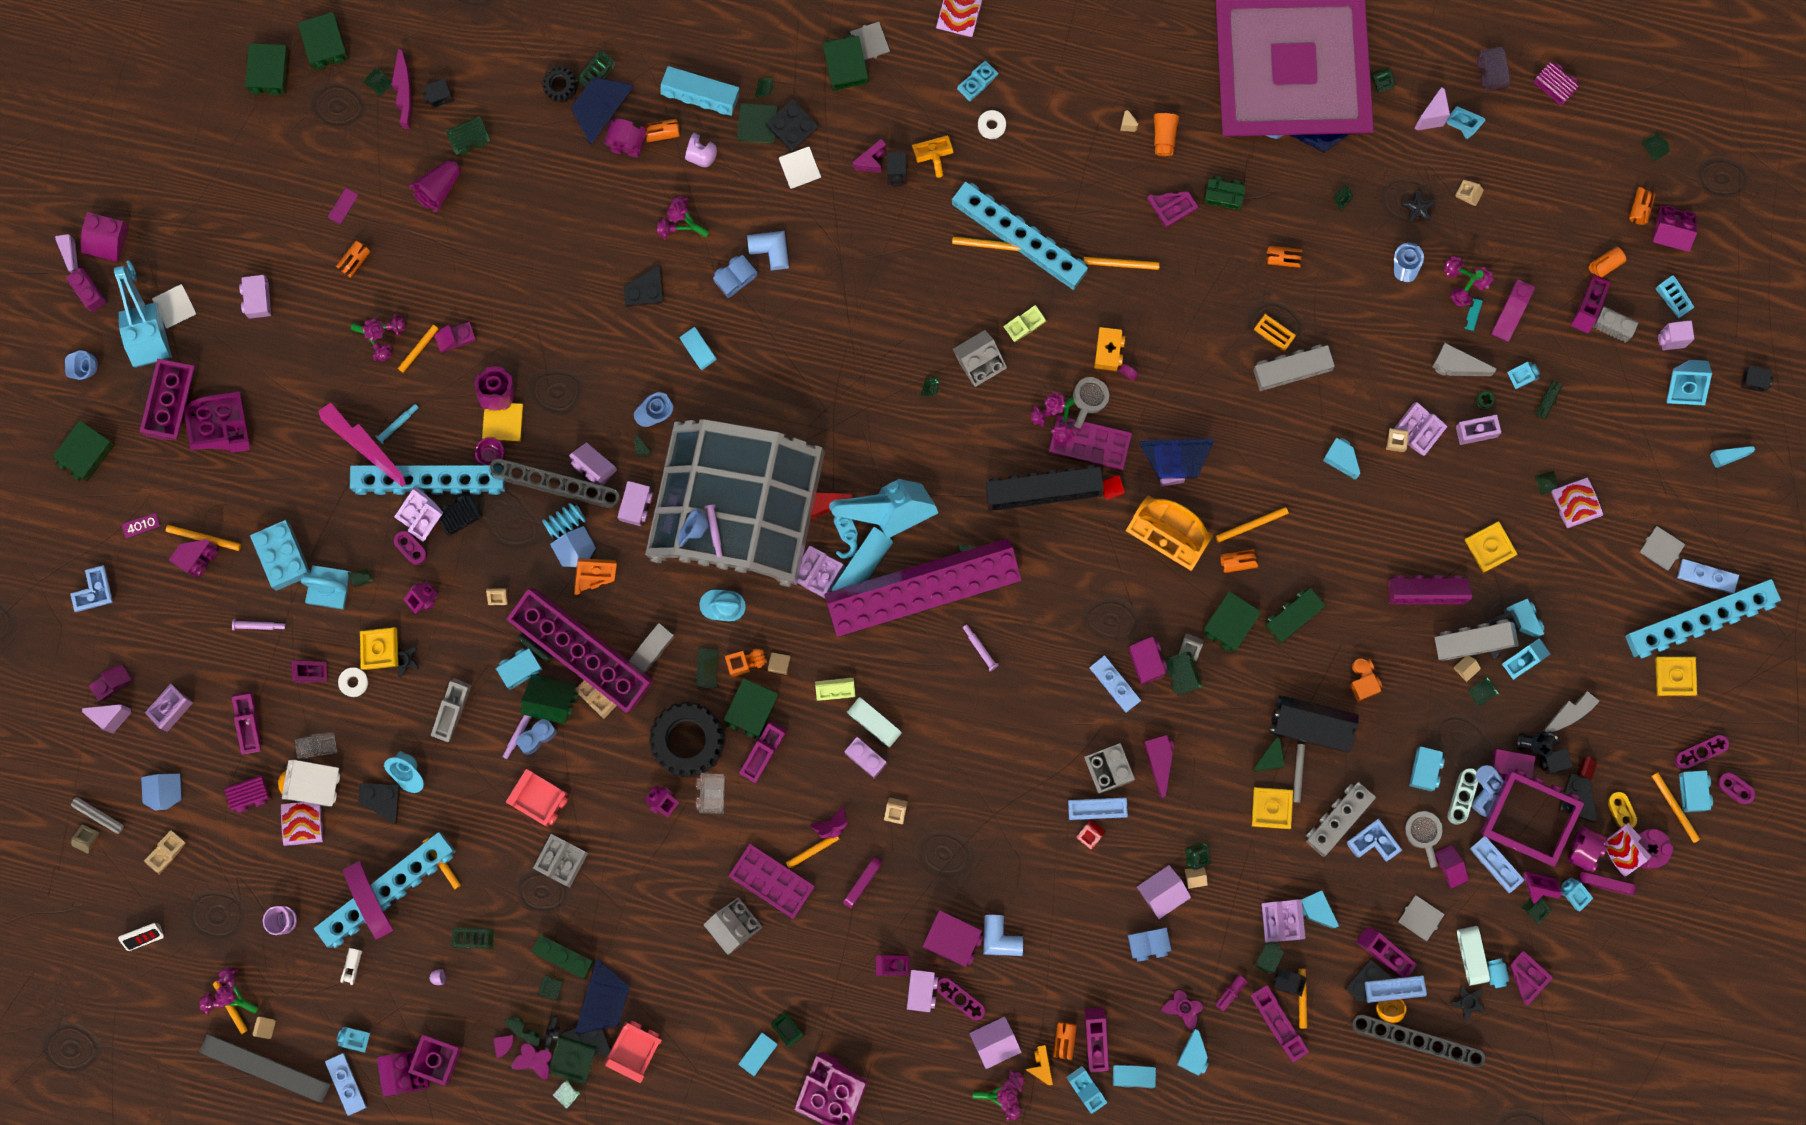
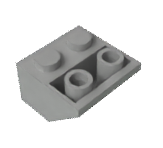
M986 330L953 349L959 364L974 387L1007 368L994 339Z
M1121 743L1084 757L1098 794L1135 780Z
M739 897L716 912L704 924L727 955L739 948L763 928Z

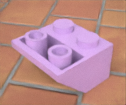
M587 442L569 455L573 467L580 474L585 472V476L591 483L604 486L617 471L613 464Z

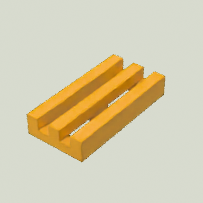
M1264 314L1254 328V331L1284 352L1296 337L1294 333L1267 314ZM1266 320L1267 322H1269L1271 325H1273L1274 327H1276L1277 329H1279L1281 332H1283L1284 334H1286V335L1289 336L1290 338H1289V339L1285 338V337L1282 336L1280 333H1278L1277 331H1275L1274 329H1272L1270 326H1268L1267 324H1265L1264 321ZM1260 327H1263L1264 329H1266L1267 331H1269L1271 334H1273L1274 336H1276L1277 338H1279L1281 341H1283V342L1285 343V345H1284L1283 343H1281L1280 341H1278L1277 339H1275V338H1274L1273 336H1271L1270 334H1268L1267 332H1265V331H1264L1263 329H1261Z

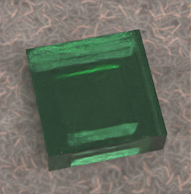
M545 975L538 994L557 1001L564 982Z

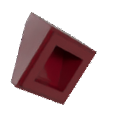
M1589 756L1583 758L1578 776L1592 780L1597 762Z

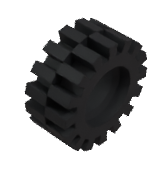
M555 66L556 69L550 68L551 72L548 73L546 71L545 74L547 76L542 78L544 81L542 83L543 91L549 98L558 103H561L562 100L567 102L568 98L571 100L573 98L571 95H576L575 89H578L576 84L578 81L574 74L563 66L561 68ZM558 78L566 80V87L561 91H556L553 87L555 80Z

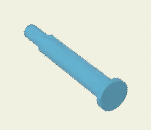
M414 404L380 435H376L375 437L378 441L384 444L383 441L408 420L419 407Z

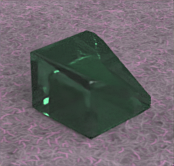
M368 568L357 573L348 572L351 583L356 588L373 582V577Z
M1197 843L1185 848L1186 865L1197 870L1211 864L1209 846Z

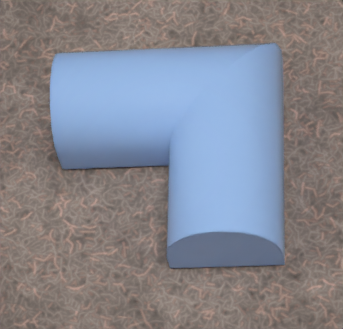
M785 231L747 235L750 255L768 253L770 270L789 268Z
M102 565L85 570L89 589L70 593L74 612L113 603L105 566Z
M1488 765L1480 767L1476 772V779L1484 789L1471 805L1475 811L1485 818L1489 814L1504 782L1498 772Z
M1379 819L1347 842L1350 850L1358 858L1373 847L1377 849L1386 862L1402 851Z
M985 915L983 955L1022 956L1023 936H1004V916Z

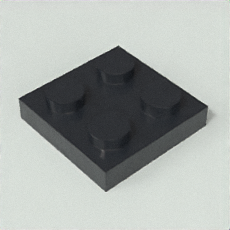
M794 99L765 124L790 152L819 127Z

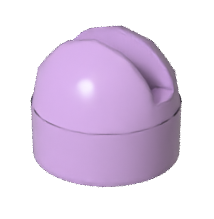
M443 969L431 972L429 978L432 984H445L446 976Z

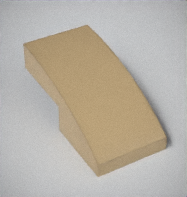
M585 680L576 688V692L603 719L617 706Z
M170 830L144 862L160 875L186 843Z

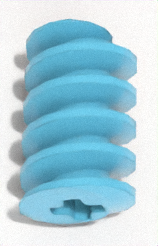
M569 503V510L562 507L563 514L556 511V518L549 515L550 522L542 519L552 538V535L559 538V531L565 534L566 527L573 530L572 523L579 526V519L586 522L577 504L574 506Z

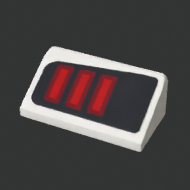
M152 923L121 935L118 939L127 951H131L162 939L164 934L160 924Z

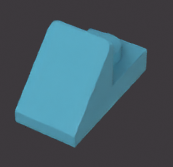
M1457 106L1451 112L1446 122L1448 125L1461 130L1465 138L1468 139L1485 122V118Z

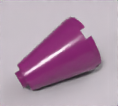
M445 161L409 185V189L413 188L415 191L413 196L425 208L429 209L432 207L434 208L433 212H437L459 177L460 167L454 161Z

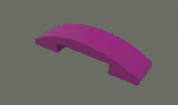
M361 861L343 869L352 896L374 938L377 940L393 932L394 929L386 913L381 908Z
M1265 985L1250 996L1292 1063L1309 1053L1302 1039L1297 1035L1278 1005V1001L1269 987Z

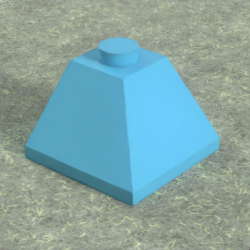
M1688 360L1674 368L1666 402L1672 404L1705 405L1712 376L1709 361Z

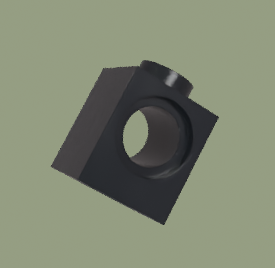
M445 79L424 86L425 92L423 97L426 104L430 103L432 109L453 102Z
M1748 366L1744 370L1741 388L1764 393L1772 386V370Z
M1568 749L1553 752L1549 757L1541 756L1540 765L1542 770L1546 771V775L1573 767Z
M1279 969L1274 977V988L1302 997L1307 978L1300 974Z

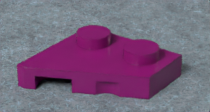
M1189 192L1147 196V200L1166 228L1198 209L1196 202Z
M1521 951L1509 965L1526 1006L1534 1000L1553 978L1524 951Z

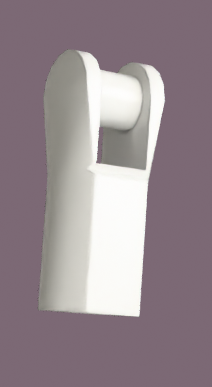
M349 948L341 976V983L345 981L354 985L362 954L361 950ZM348 968L354 969L352 975L347 974Z

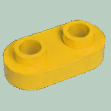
M1622 792L1610 795L1608 806L1617 826L1620 829L1625 826L1623 817H1627L1629 820L1628 824L1634 828L1637 823V817L1628 797ZM1615 799H1619V800H1620V805H1619V806H1616V805H1615V803H1614Z

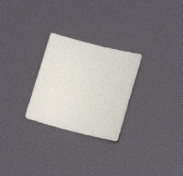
M810 147L779 157L791 189L821 178Z
M182 284L152 298L153 302L159 305L161 317L166 328L196 315Z

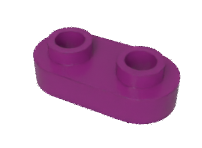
M401 531L395 535L394 545L412 564L420 565L424 563L427 553L410 533ZM403 539L408 540L406 545H402ZM419 552L420 557L418 559H415V553Z
M1726 773L1719 777V789L1739 804H1749L1754 800V789L1736 775ZM1725 780L1730 782L1729 787L1725 786ZM1742 791L1746 793V798L1741 797Z

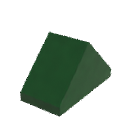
M1278 737L1274 739L1252 769L1253 771L1259 772L1284 767L1281 741Z
M786 1012L770 1024L788 1048L805 1036Z

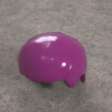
M494 437L482 439L475 449L476 460L483 466L490 465L495 459H503L504 447L501 441Z

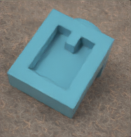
M1526 362L1507 372L1515 389L1540 379L1538 376L1540 371L1537 365L1532 364V362Z
M1573 878L1563 882L1560 887L1562 895L1579 912L1593 899L1582 883Z
M343 1026L337 1035L338 1046L365 1052L370 1033Z

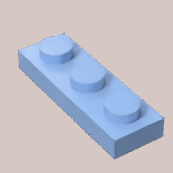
M1483 836L1470 848L1473 854L1508 893H1511L1524 881L1487 837Z

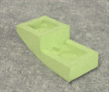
M1035 305L1003 327L1012 340L1016 342L1047 322V320Z

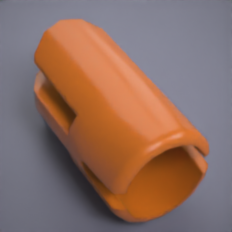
M677 119L645 124L647 142L680 137Z
M1638 187L1629 217L1631 222L1636 218V224L1645 225L1648 223L1656 193H1651L1649 190Z
M357 240L336 265L339 269L349 255H351L352 257L342 269V272L346 273L352 264L358 260L348 274L350 278L370 254V250L367 247L361 249L363 244Z
M1279 246L1268 247L1267 254L1276 255L1266 257L1268 265L1301 267L1299 263L1283 261L1284 259L1301 260L1302 256L1284 254V251L1302 253V249Z
M1615 246L1590 263L1589 270L1597 276L1604 277L1624 264L1626 256L1619 247Z
M1254 549L1222 554L1221 565L1224 566L1223 572L1228 573L1258 568Z
M1058 1022L1053 1057L1058 1058L1060 1056L1061 1059L1066 1057L1068 1060L1073 1059L1077 1025Z

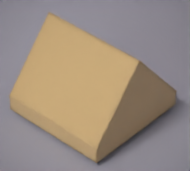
M1128 110L1124 113L1120 131L1135 132L1138 129L1139 123Z
M508 588L486 589L488 605L508 604Z
M1470 656L1464 657L1454 667V670L1466 682L1481 669L1477 661Z
M1204 866L1185 869L1188 889L1207 886V874Z

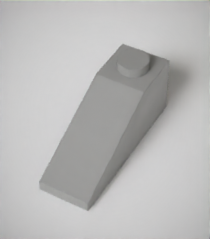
M1446 343L1441 348L1432 366L1436 369L1437 373L1449 376H1492L1496 371V368Z

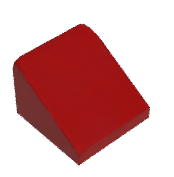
M1119 475L1103 481V493L1106 501L1125 494Z
M1090 820L1076 838L1092 850L1106 831Z

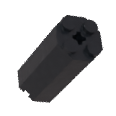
M1278 695L1277 708L1272 714V724L1269 733L1344 753L1351 752L1356 736L1355 730L1358 728L1359 714Z

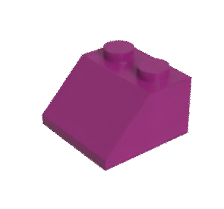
M87 212L81 233V253L118 262L129 227L123 221Z
M422 1035L408 1073L444 1086H449L463 1048Z

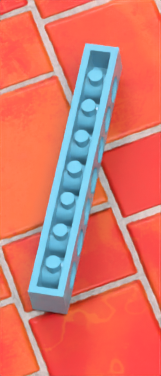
M965 182L952 198V205L1003 241L1010 243L1014 247L1018 246L1020 249L1017 250L1072 290L1077 287L1088 270L1084 261L1079 258L1076 260L1070 256L1071 253L1067 249H1061L1056 246V242L1053 239L1043 237L1036 227H1029L1025 224L1023 218L1009 213L1010 210L1006 206L995 203L992 196L981 193L975 184ZM972 199H978L980 203L974 206L970 203V201ZM987 210H993L995 212V215L987 216L985 212ZM1007 220L1010 222V226L1003 227L1000 223ZM1023 231L1026 236L1019 238L1016 236V233ZM1033 242H1039L1041 244V247L1035 249L1031 246V244ZM1048 253H1054L1056 255V258L1051 260L1048 259L1046 255ZM1068 263L1072 268L1064 270L1062 265Z
M490 465L395 466L403 475L404 480L409 476L413 477V482L403 487L395 481L387 485L386 479L389 476L377 466H350V489L358 495H366L367 492H374L377 495H385L386 492L404 495L405 492H411L415 486L423 493L431 492V494L441 495L443 492H451L450 494L460 495L462 492H470L473 495L489 492V494L498 495L500 492H505L506 482L495 479L490 475ZM500 465L493 467V471L496 473H502L504 470ZM372 476L375 477V482L367 485V479ZM431 476L432 482L425 485L424 479ZM450 476L452 478L451 482L444 485L443 479ZM469 476L471 478L470 482L463 485L462 479ZM483 477H490V481L487 484H481Z
M1771 579L1626 635L1625 638L1633 657L1640 656L1642 659L1652 655L1651 651L1658 649L1660 652L1670 648L1669 644L1673 642L1679 645L1688 641L1687 637L1693 635L1694 638L1704 635L1707 629L1711 628L1712 631L1723 628L1722 624L1728 621L1730 625L1741 621V616L1747 615L1749 618L1759 614L1758 610L1762 608L1765 611L1777 607L1775 603L1781 601ZM1754 595L1760 598V604L1754 602ZM1736 602H1739V603L1742 604V606H1743V610H1742V611H1739V610L1736 609V607H1735ZM1718 609H1722L1725 612L1724 618L1718 615ZM1700 616L1707 618V625L1700 622ZM1683 622L1689 625V632L1683 630ZM1665 629H1668V630L1671 631V633H1672V637H1671V638H1667V637L1664 635V630H1665ZM1647 636H1651L1654 639L1653 645L1647 643Z
M438 832L371 884L383 911L391 906L390 902L395 898L399 900L405 896L408 888L411 886L414 888L422 882L421 878L426 874L430 876L438 870L437 866L443 862L445 864L453 858L452 854L456 851L442 833ZM432 850L437 852V858L434 861L429 859V853ZM420 862L422 869L420 872L415 873L413 866L415 863ZM401 874L406 876V882L403 885L398 883V877ZM385 886L390 888V894L387 897H384L382 894ZM353 898L316 926L314 930L327 947L332 948L334 946V948H337L344 942L343 939L347 935L352 936L360 930L359 926L365 920ZM354 910H357L359 913V918L356 921L351 919V913ZM339 922L343 924V931L341 933H337L335 930V926Z

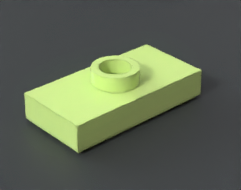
M854 678L815 681L817 701L855 697Z

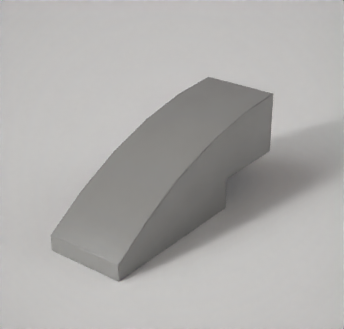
M658 623L629 661L646 673L675 638L674 635Z
M455 678L449 682L445 698L441 702L431 733L432 737L450 742L468 698L471 684Z
M1587 691L1583 693L1575 704H1572L1570 701L1566 702L1541 733L1547 731L1556 732L1573 724L1590 712L1598 704L1599 700Z

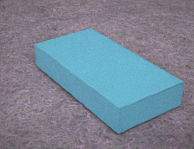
M761 1033L738 1065L755 1076L778 1044L764 1033Z

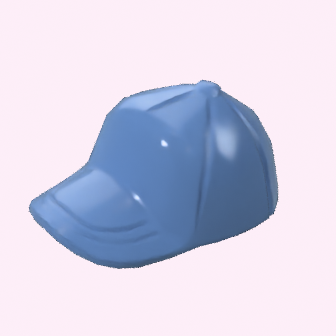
M1411 242L1404 243L1395 252L1394 275L1400 281L1411 282L1419 273L1423 264L1424 254L1417 244Z
M79 350L67 355L65 358V374L68 378L87 379L97 372L98 361L96 357L87 351Z
M661 392L653 393L647 396L643 403L635 410L634 419L640 426H652L671 415L673 404L667 394Z
M693 509L678 533L680 547L689 538H701L708 528L707 517L701 510Z

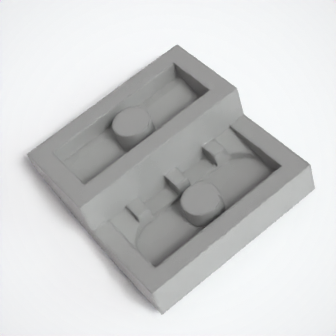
M551 834L533 869L570 888L588 853Z

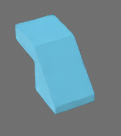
M1083 1066L1066 1077L1091 1114L1107 1104V1101Z

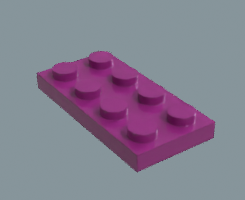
M1057 416L1055 426H1060V423L1063 422V416ZM1067 418V428L1072 429L1074 437H1071L1066 442H1059L1055 437H1052L1049 449L1050 454L1123 471L1132 433L1084 422L1079 429L1074 426L1075 419Z
M749 844L728 876L792 919L796 917L815 888L814 885L751 844Z

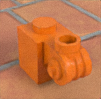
M753 649V652L749 655H745L744 651L725 656L731 677L750 672L749 669L753 667L762 668L767 663L764 650Z
M1357 659L1352 664V671L1355 674L1361 675L1359 680L1350 684L1357 702L1381 692L1382 684L1379 677H1375L1372 672L1374 666L1370 659Z

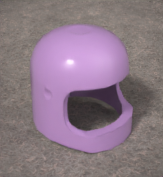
M693 133L687 147L685 160L701 167H709L716 158L717 147L712 142H709L707 146H703L699 141L700 135Z
M286 906L271 907L263 916L264 928L273 935L290 933L297 924L296 913Z

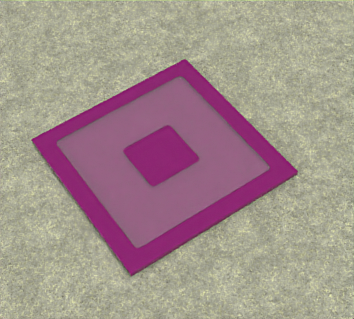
M1215 0L1222 136L1374 132L1365 0Z

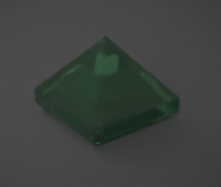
M772 78L759 79L755 97H765L773 93Z
M1347 185L1342 186L1333 196L1334 202L1341 211L1353 199V195Z
M925 378L921 396L935 397L940 392V379Z
M1554 471L1535 476L1540 494L1549 493L1559 488Z

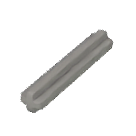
M74 798L71 803L73 808L117 834L124 828L123 824L80 798Z

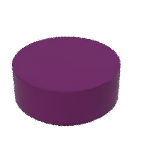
M1122 364L1119 369L1122 375L1132 381L1138 376L1137 371L1127 364Z

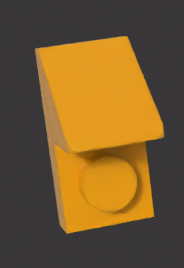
M1038 1046V1051H1034L1036 1063H1040V1067L1025 1070L1047 1085H1053L1046 1046Z

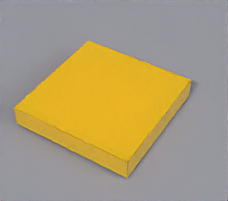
M511 403L510 407L506 410L493 411L484 409L482 439L494 437L504 442H521L524 405Z
M1499 521L1465 539L1483 573L1518 555Z
M397 628L360 631L362 670L398 666Z
M1696 657L1655 658L1657 696H1697Z
M1254 787L1252 827L1291 829L1293 790Z

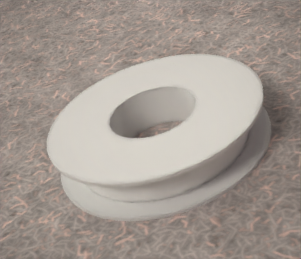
M994 110L984 112L978 120L979 132L988 139L1000 137L1006 129L1004 116ZM994 120L997 122V127L989 129L986 125L987 122Z
M348 668L339 676L338 685L345 695L357 697L367 689L368 678L362 670ZM351 677L358 679V685L354 688L348 685V680Z

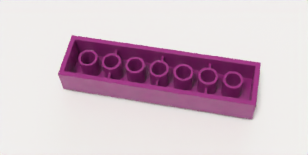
M530 588L526 591L506 619L626 713L632 712L655 682L650 676L536 588Z

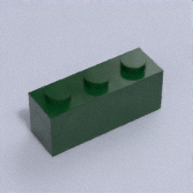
M1311 588L1308 591L1303 589L1295 596L1297 598L1296 601L1293 603L1287 602L1281 607L1282 612L1278 616L1274 613L1266 620L1268 624L1265 628L1279 645L1326 606Z
M543 935L539 936L531 952L583 979H587L595 961Z

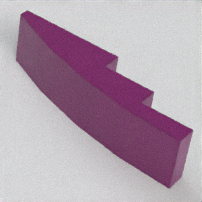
M398 49L392 87L395 91H398L396 105L399 110H402L400 124L402 128L410 129L412 118L410 72L403 51Z

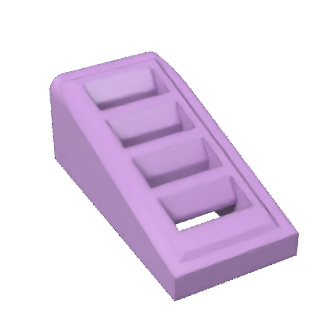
M69 234L56 236V242L69 272L73 273L78 269L75 239Z

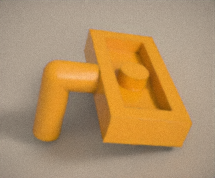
M948 135L912 145L917 163L932 159L936 177H942L943 170L940 157L953 153Z

